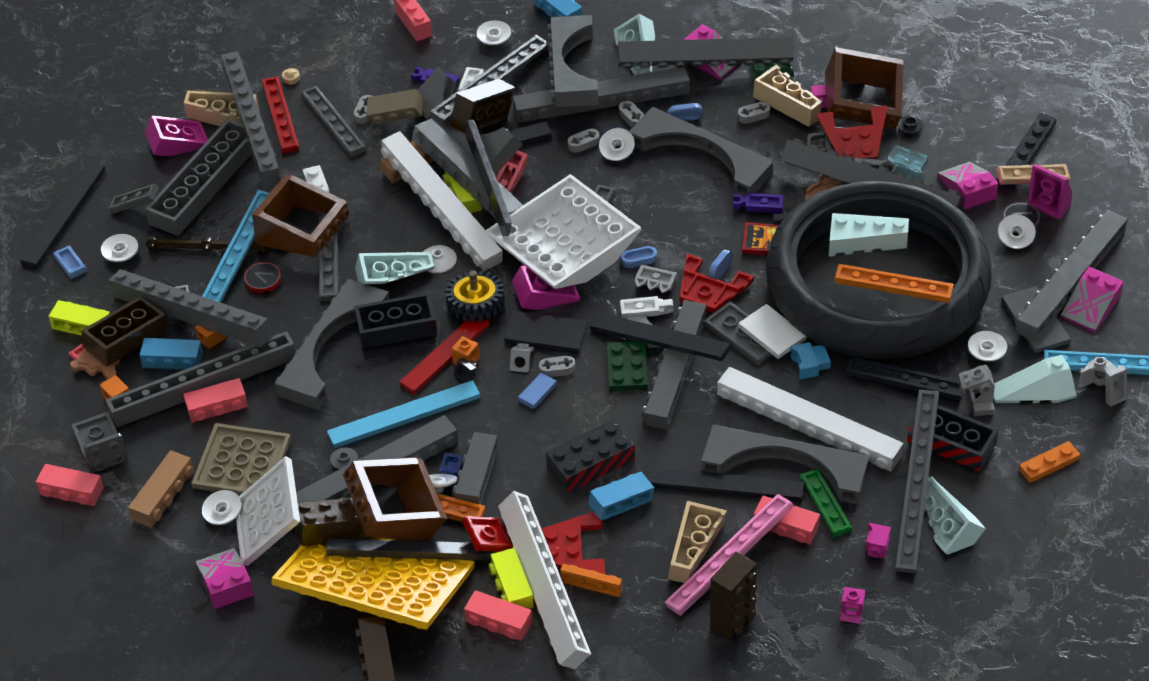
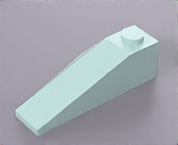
M929 476L925 511H927L930 519L928 521L929 525L935 533L933 536L935 542L946 554H951L974 545L986 528L933 477Z

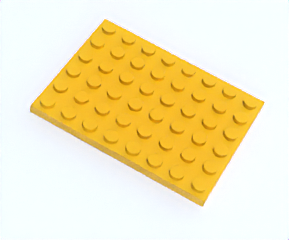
M376 538V539H370V540H391V539ZM326 544L301 545L272 577V585L427 630L472 572L475 561L328 556Z

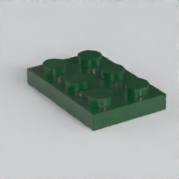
M638 341L608 342L609 391L648 390L645 343Z

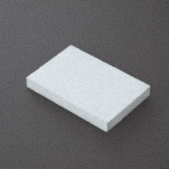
M767 304L739 322L738 326L777 359L791 351V346L801 344L806 340L805 335Z

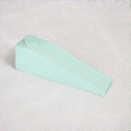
M638 14L615 28L616 45H618L619 41H655L653 21ZM640 66L630 68L634 75L652 72V66L650 68H640Z
M431 252L359 253L355 270L358 282L384 284L434 269L435 265Z
M1063 355L1044 359L995 383L993 399L995 403H1020L1027 400H1033V403H1039L1040 400H1051V403H1059L1074 399L1077 395L1071 369Z

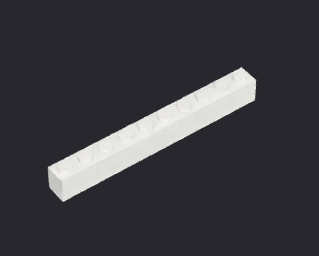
M399 131L383 139L381 153L384 158L389 159L392 167L400 172L402 179L408 182L413 192L421 197L425 206L428 205L434 217L440 219L443 227L451 232L453 239L459 242L464 252L473 258L475 265L486 271L501 263L503 250L485 232L484 228L405 136Z
M729 367L718 381L717 395L722 398L731 400L776 422L801 431L828 445L845 451L869 455V462L882 469L892 471L902 457V442L734 368Z
M513 491L498 506L501 518L504 520L507 533L511 538L513 548H515L532 591L533 598L538 607L537 610L541 615L544 628L550 638V644L557 656L556 659L560 665L576 669L591 655V652L529 497Z

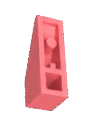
M517 150L501 168L496 177V180L510 193L522 177L529 162L528 155Z

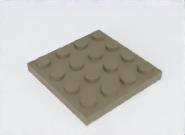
M215 423L191 483L192 488L213 492L229 490L237 495H241L285 457L291 441V434Z

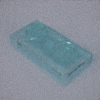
M895 145L888 155V161L919 173L922 172L929 158L898 145Z

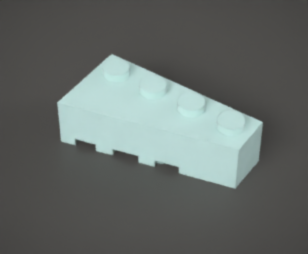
M832 213L829 256H836V253L842 252L848 255L853 254V251L864 250V253L879 248L882 251L907 248L909 219Z

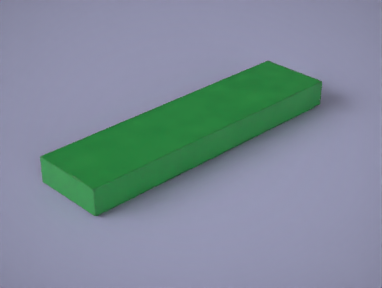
M819 469L800 474V481L804 482V488L832 537L835 538L852 532V526Z

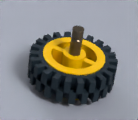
M470 271L468 275L465 272L463 273L464 277L458 275L456 276L457 280L453 278L450 280L451 284H447L445 289L447 309L452 316L456 315L457 319L462 317L463 321L467 322L468 318H470L471 322H475V318H478L480 322L483 321V317H486L488 320L491 319V315L496 316L497 311L501 312L502 307L505 305L504 286L500 279L497 280V276L493 275L491 277V273L487 272L484 275V271H479V275H477L476 271Z

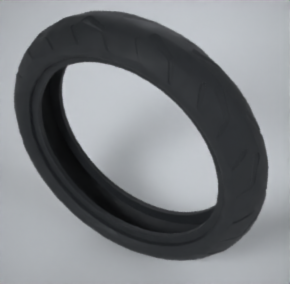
M862 181L836 186L819 192L798 205L785 217L773 234L765 266L767 283L772 299L778 310L792 326L809 340L818 345H823L827 349L847 356L869 360L915 357L951 342L967 330L975 321L986 303L992 280L989 250L978 228L959 208L927 190L912 185L883 181ZM832 213L908 218V227L927 234L947 250L957 266L960 277L953 288L950 303L939 302L927 310L905 317L881 319L853 315L827 304L809 289L802 279L797 265L807 247L818 237L831 230Z

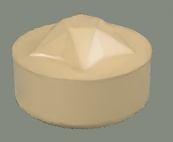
M294 68L286 69L282 73L283 82L289 85L299 82V71Z

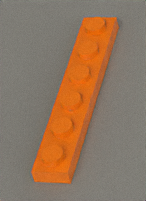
M844 264L838 265L835 276V283L950 303L954 285Z

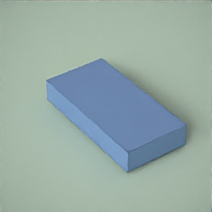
M70 245L53 253L54 258L70 279L87 272L85 265Z
M540 373L518 396V401L535 409L556 387L557 381Z

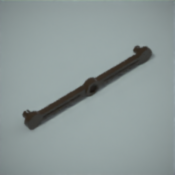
M151 236L147 239L146 246L149 251H154L159 247L196 248L212 251L213 249H227L231 241H214L209 237L202 240L158 239ZM253 242L249 250H257L258 254L261 255L262 253L263 255L269 250V247L257 245L256 242Z

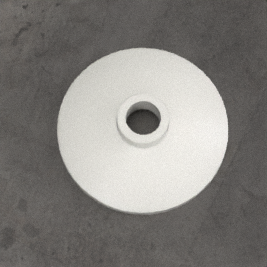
M488 21L477 29L478 39L488 45L502 44L511 36L509 25L501 21Z
M614 128L607 131L599 142L601 154L611 161H620L627 158L633 152L635 146L632 134L622 128Z
M1009 215L999 224L998 236L1001 242L1010 248H1025L1035 238V227L1025 216Z
M127 234L113 235L106 239L101 246L103 257L112 262L129 260L138 251L137 240Z
M436 245L423 251L431 252L435 267L434 269L427 270L430 273H445L451 270L457 262L456 253L447 246Z
M981 331L971 336L968 341V349L979 360L996 361L1005 355L1007 343L1001 335L995 332Z
M429 475L436 493L443 492L445 487L457 482V477L454 475Z
M217 491L204 501L202 514L205 520L213 525L227 524L239 515L242 508L241 499L233 491Z

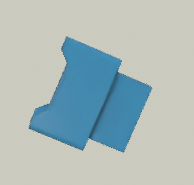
M810 342L791 346V359L797 362L800 369L799 380L819 376L820 370L830 369L831 361L825 346L812 347Z

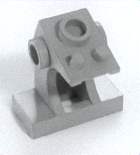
M1096 356L1091 362L1087 363L1084 369H1080L1081 387L1092 383L1098 386L1105 385L1106 403L1110 407L1127 400V369L1123 365L1115 367L1109 360Z
M987 365L978 366L960 373L959 378L962 390H968L974 416L993 415L995 411L993 405L995 385ZM981 393V395L976 399L975 394Z

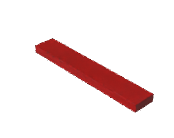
M279 77L262 79V86L281 152L284 154L298 151V141Z
M469 318L467 322L465 321L399 381L400 386L415 395L453 360L452 347L462 336L474 341L489 327V322L484 318L480 322L478 318H475V322H471Z

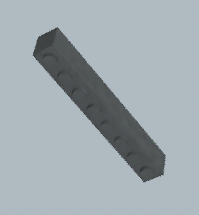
M432 119L415 125L412 140L457 181L461 187L469 192L474 199H477L483 208L496 219L474 158ZM497 181L510 215L523 205Z
M684 300L682 307H678V319L673 321L672 330L700 336L703 321L706 319V304ZM664 348L662 353L663 361L662 363L659 362L657 367L658 375L653 378V390L648 392V404L642 410L645 426L668 430L693 354Z

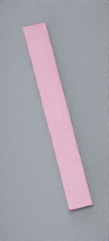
M777 494L665 601L666 607L681 616L710 588V578L735 551L745 555L794 507L792 502Z

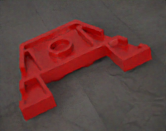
M887 106L871 107L872 125L836 129L833 112L818 113L817 120L820 122L825 135H827L833 150L838 152L837 156L844 157L848 155L853 158L877 160Z
M687 254L680 302L683 303L684 300L706 304V311L715 313L754 282V276L738 271L731 284L697 273L703 264V259Z
M594 512L541 528L558 570L561 569L563 564L605 574L604 559H582L581 531L602 529V521Z

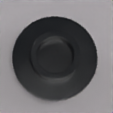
M911 115L902 117L898 124V129L908 135L917 134L923 128L921 119Z

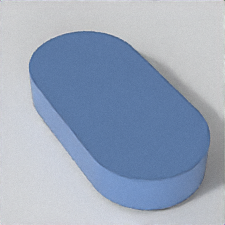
M690 103L672 106L668 109L667 113L683 121H693L702 117L703 110L700 104Z
M651 246L627 250L621 255V264L626 268L652 264L657 260V250Z
M723 250L710 266L709 277L719 280L733 260V253L731 251Z

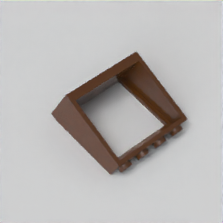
M835 47L825 70L827 111L833 112L834 118L872 125L871 107L880 106L841 99V81L889 89L891 108L887 107L884 127L896 129L902 117L903 60Z
M285 174L252 214L256 244L316 258L327 242L332 239L335 232L340 229L343 222L348 219L349 210L347 209V201L293 175ZM294 207L327 214L311 235L283 222Z
M422 459L353 461L343 474L366 535L401 541H430L447 519ZM370 483L395 487L406 513L382 515Z

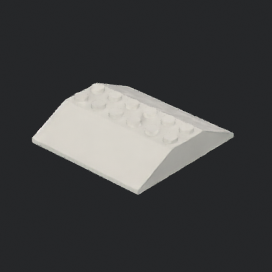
M570 174L510 214L512 227L509 236H502L498 223L485 230L495 242L525 266H528L530 270L550 286L557 289L588 282L614 264L639 234L641 227Z

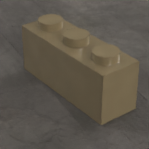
M417 89L368 97L366 116L373 124H382L390 121L396 122L407 118L413 119L422 116L423 97Z

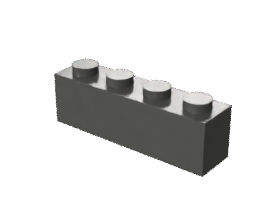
M474 432L472 440H468L467 455L464 454L463 468L458 472V484L454 485L453 497L481 505L498 450L497 435Z

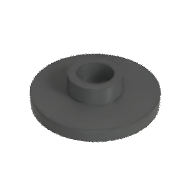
M351 448L337 449L330 457L331 465L336 470H340L353 461L358 460L357 453Z

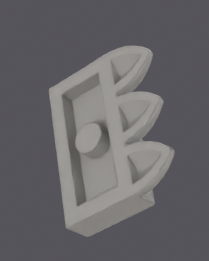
M641 265L635 277V284L637 287L647 285L649 290L660 288V291L665 293L668 290H672L677 279V273Z

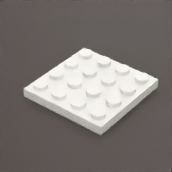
M286 456L239 496L242 508L236 517L240 557L246 566L250 565L300 522L292 460Z

